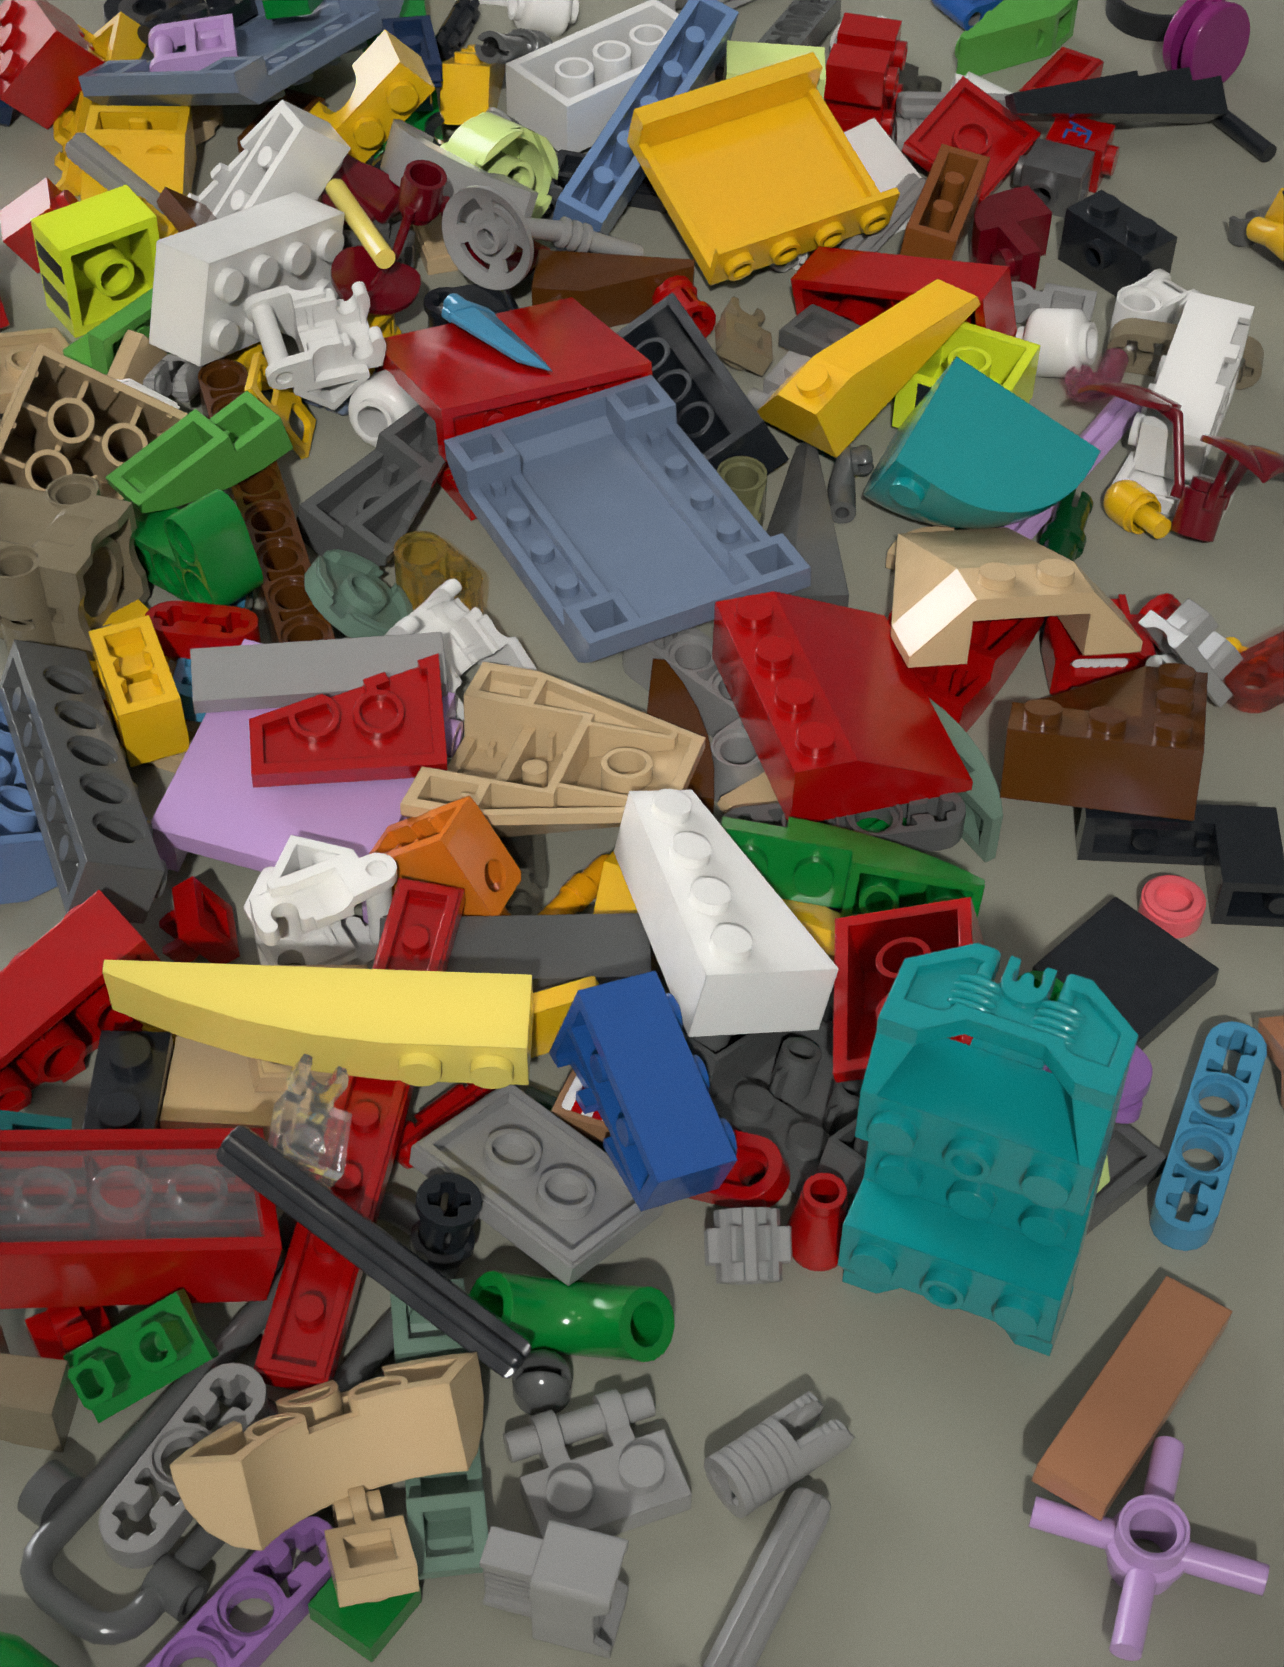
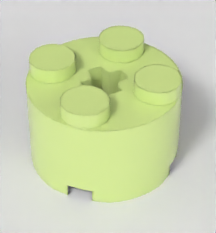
M482 112L463 123L453 133L449 141L440 146L488 173L504 174L538 192L531 218H541L548 209L553 198L548 195L552 178L558 180L559 165L556 152L551 143L535 131L490 112Z

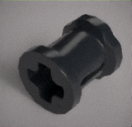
M440 1173L424 1180L418 1188L415 1208L420 1220L412 1226L409 1244L412 1252L435 1269L448 1270L457 1268L465 1259L473 1254L476 1236L472 1225L480 1216L482 1196L479 1188L470 1179L460 1174ZM443 1193H449L446 1211L440 1207ZM445 1232L451 1236L450 1246L447 1250L442 1249Z

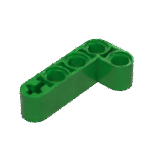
M215 489L181 510L175 507L142 514L133 506L137 524L134 546L137 557L146 571L147 581L183 601L226 606L231 605L263 585L262 570L245 521L235 502L224 491Z

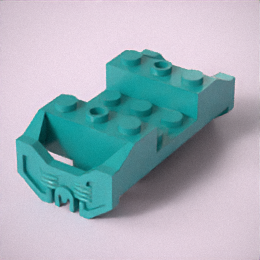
M979 943L905 958L879 1014L876 1035L860 1092L855 1137L868 1141L863 1180L843 1223L838 1266L844 1270L842 1282L875 1294L899 1288L924 1296L929 1302L938 1307L951 1310L961 1309L994 1321L1006 1331L1014 1344L1050 1356L1072 1296L1074 1279L1126 1077L1139 1035L1093 980L1075 974H1069L1066 977L1058 1000L1051 1001L1049 999L1054 989L1057 970L1047 967L1043 973L1041 986L1035 988L1034 976L1031 973H1024L1018 980L1021 958L1011 956L1001 982L996 983L994 979L999 969L1001 953L995 948ZM963 1034L973 1037L970 1045L949 1039V1037Z

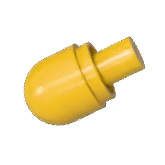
M1133 480L1117 481L1107 489L1103 499L1105 513L1124 530L1135 534L1148 532L1156 539H1161L1168 534L1172 523L1161 514V504L1152 492Z

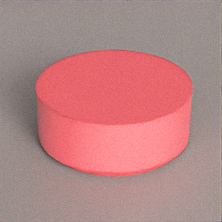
M1162 875L1151 879L1143 887L1138 912L1176 939L1184 938L1196 932L1200 927L1206 908V898L1199 886L1189 879L1177 875Z

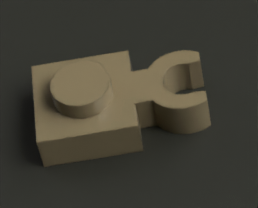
M734 296L728 302L721 313L719 322L715 326L716 354L721 356L723 361L737 370L748 369L760 376L764 375L773 361L772 333L760 328L765 320L764 312L756 308L753 315L746 313L739 306V299Z

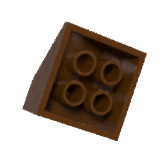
M1165 663L1159 667L1144 666L1044 699L1029 700L1026 703L1012 702L1006 734L1000 798L1194 821L1204 756L1208 673L1196 672L1193 667L1181 663Z

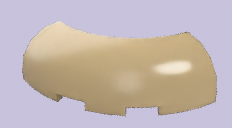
M477 1352L422 1358L383 1366V1377L367 1380L342 1393L339 1391L338 1384L331 1380L276 1400L278 1414L253 1423L245 1432H243L240 1422L232 1421L186 1450L169 1465L174 1484L185 1509L206 1532L229 1545L263 1551L274 1539L296 1523L334 1504L335 1501L349 1497V1488L363 1485L366 1492L408 1479L468 1471L478 1452L483 1428L484 1394Z

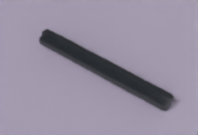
M237 1126L223 1140L216 1155L220 1164L469 1353L477 1352L478 1359L502 1378L509 1379L520 1369L532 1349V1344L528 1338L247 1126Z

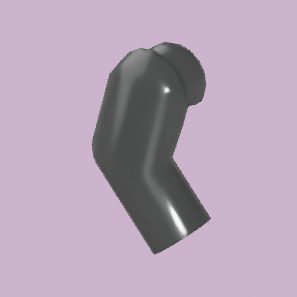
M849 444L835 460L827 488L832 518L835 523L846 524L851 522L856 516L855 475H869L874 470L872 450L868 445L852 447Z

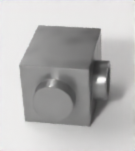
M1038 138L1029 155L1020 156L1015 169L1013 184L1020 187L1028 185L1051 210L1052 215L1065 218L1066 208L1085 199L1088 195L1095 152Z

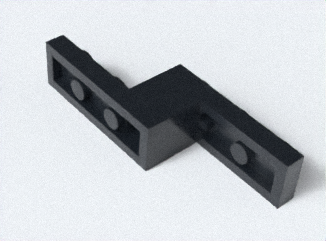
M1196 804L1194 821L1082 808L1076 837L1077 860L1204 866L1211 924L1284 927V853L1276 807Z

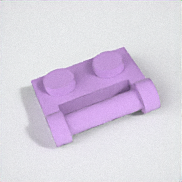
M232 14L159 24L154 26L148 34V46L154 54V59L149 66V72L197 71L223 57L238 56L236 30ZM186 45V51L175 53L178 46Z

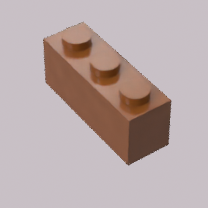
M945 144L941 145L907 224L900 255L957 260L979 203L990 157Z

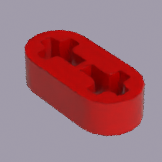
M166 601L151 607L145 614V616L149 615L163 654L167 657L191 659L190 649L240 646L244 639L261 643L259 619L249 609L189 601Z

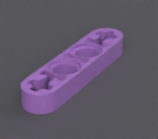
M308 1516L284 1531L263 1551L256 1550L145 1667H178L186 1660L195 1657L206 1658L212 1661L216 1667H259L308 1615V1603L332 1576L326 1553L324 1530L333 1529L329 1522L317 1516ZM318 1546L321 1563L314 1566L304 1561L292 1571L291 1551L298 1548L300 1551L308 1553ZM286 1577L291 1596L289 1598L285 1596L279 1586ZM250 1598L262 1599L274 1609L273 1616L269 1623L260 1630L251 1633L241 1632L233 1628L228 1622L234 1607L244 1600Z

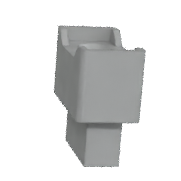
M549 1520L544 1539L491 1526L480 1560L485 1584L483 1605L531 1617L533 1639L610 1659L628 1597V1586L618 1580L624 1556L628 1551L629 1540Z

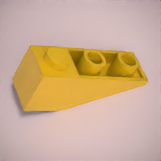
M475 44L468 45L467 48H461V51L454 52V57L442 63L443 81H441L442 87H440V112L445 119L442 124L462 125L467 120L478 116L482 112H486L490 107L497 108L506 65L499 63L488 64L481 61L476 55Z

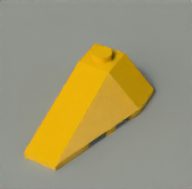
M936 279L810 358L793 372L757 410L758 414L764 421L837 458L980 305L978 297Z

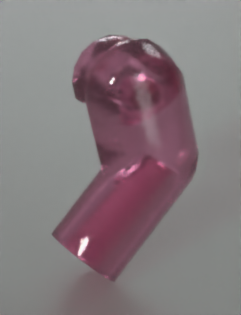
M1118 348L1106 350L1098 371L1094 373L1089 366L1082 364L1079 373L1075 366L1071 367L1064 378V382L1068 387V396L1080 403L1113 396L1107 393H1096L1076 397L1079 388L1087 385L1121 383L1129 362L1126 352Z

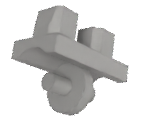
M1187 598L1167 620L1150 610L1138 622L1163 654L1161 656L1153 655L1148 658L1146 666L1159 667L1165 663H1181L1193 667L1196 672L1208 673L1207 695L1219 708L1233 696L1222 680L1242 661L1243 657L1226 638L1214 631L1219 625L1207 610L1190 598Z

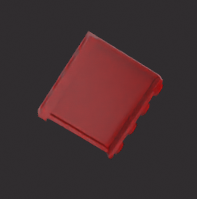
M572 297L495 314L497 318L533 349L552 371L518 363L453 323L385 337L386 353L383 366L375 367L376 373L385 369L390 372L397 383L436 422L438 452L446 462L444 444L446 439L652 375V362Z

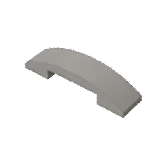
M393 119L380 169L389 174V179L400 187L405 167L410 162L428 160L438 164L446 172L447 181L443 196L451 198L455 193L468 186H488L500 191L511 199L524 217L532 216L538 192L504 174L484 171L434 144V137L402 120ZM475 199L470 200L464 207L461 221L471 224L473 216L482 210Z

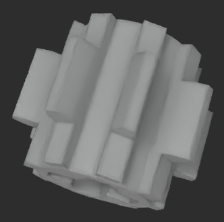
M741 1207L715 1210L714 1228H707L704 1231L705 1266H716V1284L749 1285L783 1281L782 1264L793 1262L791 1226H780L779 1208Z

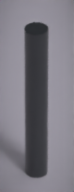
M1228 110V115L1211 120L1213 124L1262 162H1268L1275 156L1277 147Z

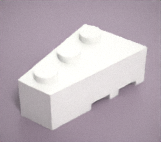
M1190 291L1167 356L1163 355L1160 360L1154 384L1150 383L1148 389L1182 405L1180 410L1183 412L1185 483L1189 484L1193 475L1200 476L1203 472L1213 445L1201 442V436L1218 435L1232 401L1255 306ZM1142 406L1141 413L1137 412L1134 417L1128 438V445L1136 446L1133 461L1136 463L1135 470L1174 479L1173 425L1169 419L1156 410Z

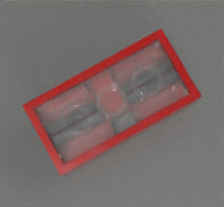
M235 1128L0 1130V1309L155 1304L183 1288L191 1303L266 1301L282 1250L276 1206L219 1163L216 1157L218 1149L226 1136ZM249 1128L265 1140L263 1128Z

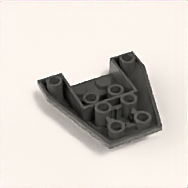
M834 985L819 1030L688 1037L684 1025L682 1026L683 1035L692 1055H698L706 1067L710 1084L709 1095L719 1118H725L733 1130L764 1136L774 1142L790 1167L791 1176L788 1189L797 1196H800L806 1180L817 1173H830L839 1177L846 1185L847 1195L857 1193L864 1176L868 1141L855 1137L860 1092L864 1079L836 1083L833 1076Z

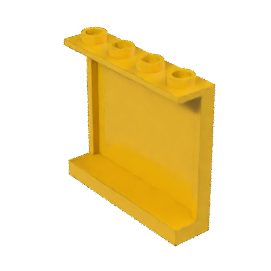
M814 52L641 106L633 111L627 143L709 285L728 279L730 281L743 279L754 270L771 264H787L798 255L815 250L818 246L833 248L844 239L862 233L866 235L874 234L889 224L900 192L895 187L880 193L816 88L823 67Z

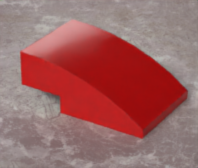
M892 611L889 613L888 622L890 626L892 620ZM1045 617L973 621L967 664L913 668L927 696L943 708L967 732L1008 680L1033 641Z

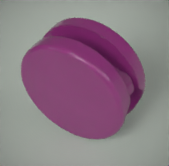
M1187 0L1173 16L1164 37L1162 55L1166 70L1190 67L1192 81L1221 75L1224 83L1238 68L1248 46L1250 20L1246 10L1235 2H1227L1225 0Z

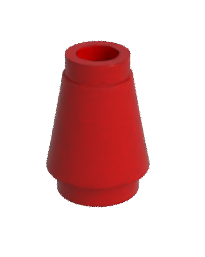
M817 1173L809 1177L804 1183L803 1190L786 1226H791L792 1257L800 1266L811 1271H828L838 1266L843 1223L850 1209L846 1185L836 1175Z

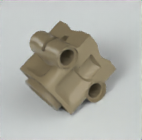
M85 474L61 476L53 480L47 486L45 492L0 483V639L5 640L8 656L15 639L85 651L88 660L95 662L88 631L110 626L111 624L104 626L103 624L111 613L137 599L144 604L150 597L146 571L137 557L134 546L137 524L133 504L129 501L101 496L98 482L91 476Z

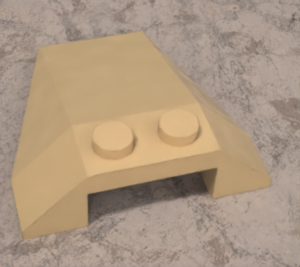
M1008 527L900 533L897 536L890 636L908 668L967 664L973 621L1058 616L1083 656L1141 652L1143 641L1123 612L1072 560Z
M482 662L463 695L465 736L449 762L447 771L422 766L400 803L401 815L406 818L418 817L437 807L471 796L499 838L620 827L629 791L687 790L704 752L706 737L547 673Z

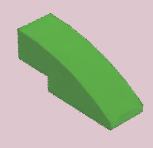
M245 391L210 419L206 418L197 409H194L105 478L108 484L123 498L132 502L142 514L194 502L215 489L223 491L263 470L292 450L293 446L281 418L251 393Z

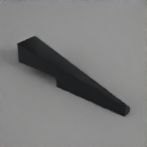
M1190 67L1138 76V71H1131L1015 92L1004 96L1006 107L1014 115L1202 124L1229 114L1222 76L1192 81Z

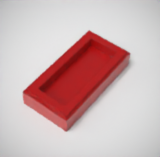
M1061 47L1019 92L1101 77L1104 61L1066 47Z

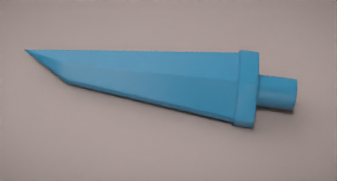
M457 293L449 294L445 298L441 313L445 320L456 324L518 363L552 371L543 359L497 318L495 313L489 308L467 301Z

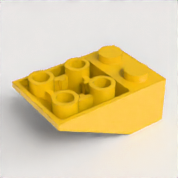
M90 105L84 131L86 135L159 193H162L165 187L185 196L191 193L197 161L191 106ZM82 170L80 201L109 191Z

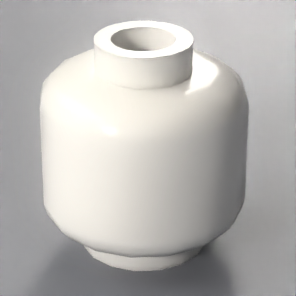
M508 0L507 3L508 17L510 20L515 21L518 29L542 31L550 37H560L569 23L574 24L579 10V0Z
M1035 309L1029 316L1026 326H1020L1016 333V338L1041 345L1036 377H1078L1087 365L1094 363L1097 355V327L1094 322L1088 321L1087 316L1080 309Z
M385 369L372 375L352 393L348 405L349 421L355 433L365 443L376 448L379 433L419 404L397 383L393 375Z

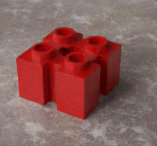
M844 13L837 32V43H833L826 63L824 93L825 103L843 132L875 118L891 138L897 95L904 91V84L898 83L899 71H904L908 52V41L900 40L901 20Z

